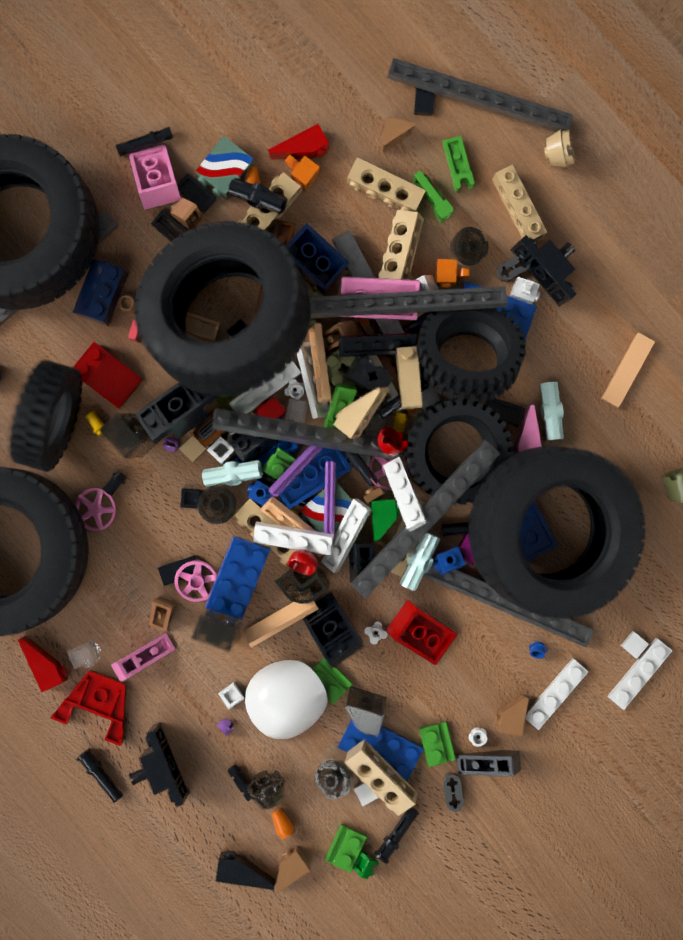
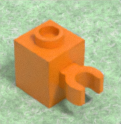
M291 155L285 160V165L293 170L291 172V179L307 191L320 174V167L306 156L300 162Z
M438 259L436 262L435 282L441 289H451V287H454L456 278L468 279L470 269H457V260Z

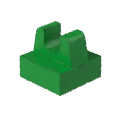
M360 851L353 869L361 878L368 879L369 876L374 875L372 869L374 865L378 866L379 862L367 852Z

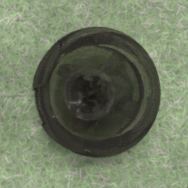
M465 227L452 238L450 251L452 256L461 264L473 266L487 255L488 241H485L481 230L474 227Z
M211 486L201 493L198 500V511L205 521L211 524H223L233 517L236 511V499L229 489L223 486Z
M326 760L320 764L315 774L316 787L319 786L321 791L325 793V797L329 799L341 798L347 795L351 789L353 771L347 767L345 761Z
M267 770L262 771L252 777L253 782L250 785L247 784L248 797L260 809L273 808L284 799L285 781L276 770L274 773H267Z

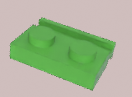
M278 447L277 452L270 457L262 470L278 480L298 458Z
M324 658L312 669L321 680L326 690L327 699L332 704L353 685L337 667L331 669Z
M446 721L419 727L428 767L456 760Z
M341 823L325 857V861L351 873L367 835Z

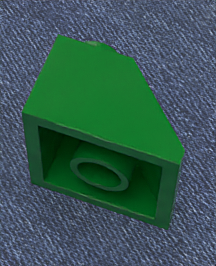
M395 499L370 502L374 541L379 540L396 521V515H400V509L398 504L395 503Z

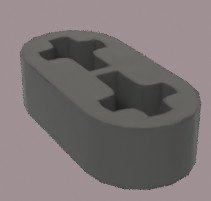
M516 256L501 264L496 271V276L500 281H509L526 272L531 266V262L526 265V268L522 266L515 268V265L519 263V257ZM502 268H504L505 270H508L510 268L512 269V271L508 273V277H506V275H501V272L503 271Z
M450 772L443 778L445 802L449 810L457 812L462 809L464 803L462 786L459 776ZM450 778L457 781L454 783V790H451L450 784L447 783L450 782ZM452 794H455L456 799L459 801L456 802V806L449 803L452 801Z

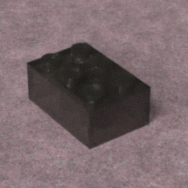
M117 413L99 429L125 459L145 456L156 445L135 416V413Z
M206 610L199 616L192 639L230 652L236 644L243 623L239 621L240 619L231 616L226 617L219 612Z

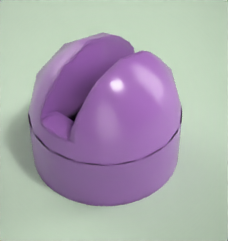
M167 437L163 442V447L169 452H175L179 448V441L175 437ZM166 442L175 443V447L166 445Z
M223 719L217 724L226 736L231 733L234 727L233 722L229 719Z

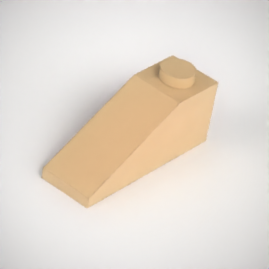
M416 346L397 348L396 366L402 409L422 408Z
M387 387L377 388L338 412L337 420L333 425L350 439L360 437L389 389Z

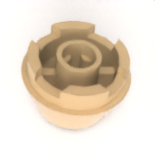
M560 129L546 138L547 147H544L546 159L549 158L551 166L568 168V165L575 164V153L570 129L564 131Z

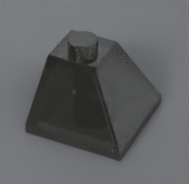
M350 686L346 710L359 731L366 735L378 737L385 717L387 697Z

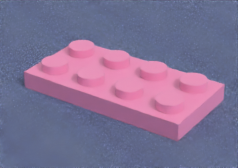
M341 276L340 296L419 291L420 281ZM417 312L340 317L417 320Z

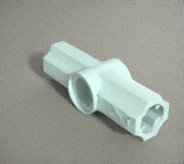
M558 382L541 383V417L545 422L546 440L564 439L562 425L564 411L559 398Z
M259 460L245 463L227 462L222 467L204 469L202 480L206 487L222 484L235 486L241 484L242 481L262 478L263 470Z
M427 532L420 539L416 549L412 550L407 558L408 567L400 581L402 586L416 591L424 573L428 572L432 566V556L441 538Z

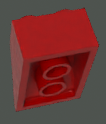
M94 341L73 366V368H77L81 372L82 382L118 409L124 405L143 381L142 378Z
M408 599L385 630L395 641L435 666L458 635Z

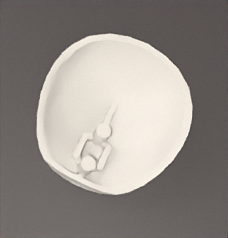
M295 660L274 662L259 670L250 680L245 695L246 709L252 723L263 734L274 739H289L305 732L321 717L328 700L326 690L316 673L305 663Z

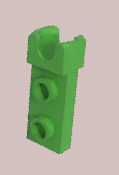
M457 136L443 140L442 145L454 191L456 193L459 192L461 182L466 183L468 189H472L475 182L462 137Z
M421 171L414 174L413 182L416 186L426 190L424 196L434 208L433 214L438 221L442 223L452 216L454 208L447 199L442 200L441 192L433 188L428 175H423Z
M337 383L323 427L337 428L333 425L337 420L336 416L340 410L353 403L357 391L355 386Z

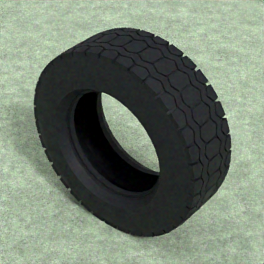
M0 134V192L13 187H31L44 192L50 205L49 226L38 246L21 258L0 262V308L24 310L29 307L32 309L40 307L42 304L46 305L55 301L54 298H60L67 293L66 290L70 291L77 284L76 281H80L86 273L84 270H88L93 261L91 257L94 258L100 234L99 215L88 186L63 155L37 139L17 134Z
M224 221V224L222 222L210 223V226L206 224L197 227V231L192 229L185 232V237H182V235L172 240L173 245L167 244L161 250L162 254L158 253L151 261L152 264H149L144 272L145 276H142L139 283L140 289H137L134 310L135 322L139 336L146 349L174 380L198 393L215 396L236 395V391L238 394L250 391V387L254 390L264 385L263 381L268 383L276 377L274 374L279 375L287 368L286 364L289 365L296 357L295 353L298 354L310 324L311 308L307 286L293 257L275 236L257 226L242 222ZM233 276L250 278L262 285L263 299L260 310L253 322L244 331L228 340L214 343L196 341L187 336L186 316L193 299L206 286L219 279Z
M541 446L530 448L511 456L497 466L495 471H492L485 479L486 482H483L478 491L479 495H476L472 505L474 509H471L469 519L471 520L469 522V535H471L469 543L475 565L488 585L502 598L538 616L570 619L595 612L596 609H601L609 604L608 601L611 602L619 595L618 592H622L627 586L628 582L626 580L630 581L636 571L633 568L638 567L641 559L638 555L643 552L644 542L641 541L645 540V528L642 527L645 526L644 514L640 513L643 512L641 501L638 499L639 496L632 486L633 484L615 464L602 456L586 450L562 446ZM567 486L582 498L588 509L591 523L589 541L582 555L570 567L557 573L539 574L529 565L522 551L520 541L522 521L530 505L540 495L548 490Z
M0 467V505H6L18 510L31 521L40 539L41 558L38 569L28 585L14 595L0 596V637L31 629L58 614L73 598L81 585L86 572L85 568H87L89 554L85 524L79 510L70 497L52 481L39 474L7 467Z

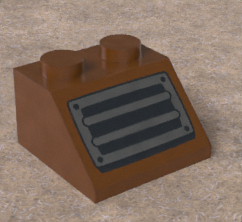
M215 408L208 414L210 417L194 427L195 430L193 431V434L206 449H209L220 437L224 439L230 433L229 431L212 429Z

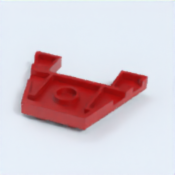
M89 670L59 708L51 715L50 719L67 725L76 706L111 720L104 740L121 746L124 734L127 684Z

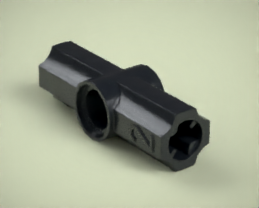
M237 178L231 180L229 184V195L246 201L254 208L262 209L263 207L278 214H282L286 209L287 197L270 191L262 184H250Z

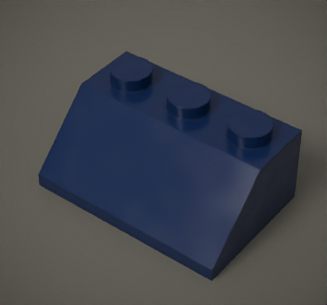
M305 223L285 246L293 257L303 279L311 287H317L322 293L327 290L349 264V261L308 223Z
M93 260L72 313L109 326L129 273L124 268L114 264Z

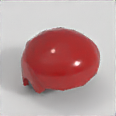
M391 427L382 429L378 434V445L382 452L395 456L406 450L408 441L403 440V433L397 432Z
M297 550L290 555L287 566L296 572L311 576L318 567V560L308 550Z

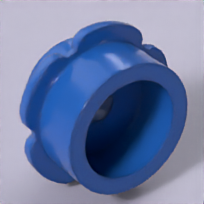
M536 641L529 645L530 655L533 658L542 659L548 652V648L545 647L544 643Z

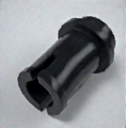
M119 471L113 473V477L102 488L111 496L122 483H125L126 477Z

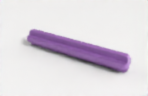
M310 445L269 488L271 495L278 497L323 447Z
M327 461L325 463L324 533L334 534L336 463L334 461Z

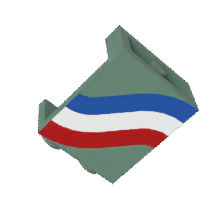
M223 135L195 172L198 177L197 180L203 186H210L216 196L219 198L223 196L228 200L231 180L234 178L239 179L248 167L255 166L254 158Z
M336 480L334 531L339 528L352 503V499ZM325 489L300 509L302 512L300 517L307 524L310 522L316 532L324 533Z

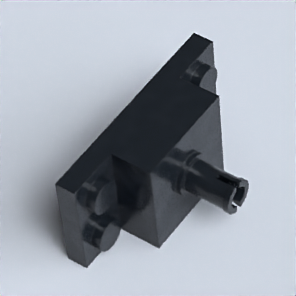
M525 235L510 250L515 256L519 257V261L525 268L531 262L528 271L560 307L577 295L573 285L565 281V278L576 270L567 260L575 252V248L572 247L566 251L572 245L567 242L561 249H558L549 240L538 249L536 242Z
M177 383L136 413L135 416L155 444L171 432L179 439L209 417L204 408L218 399L219 396L198 393Z
M330 592L315 602L318 610L302 619L328 666L333 669L365 646L349 617L343 611L333 593Z
M159 722L154 724L146 733V743L150 748H147L139 757L143 768L129 773L130 780L133 779L131 781L132 785L147 779L153 795L169 789L168 797L177 808L184 805L189 792Z

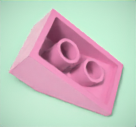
M165 144L129 154L144 210L181 199Z

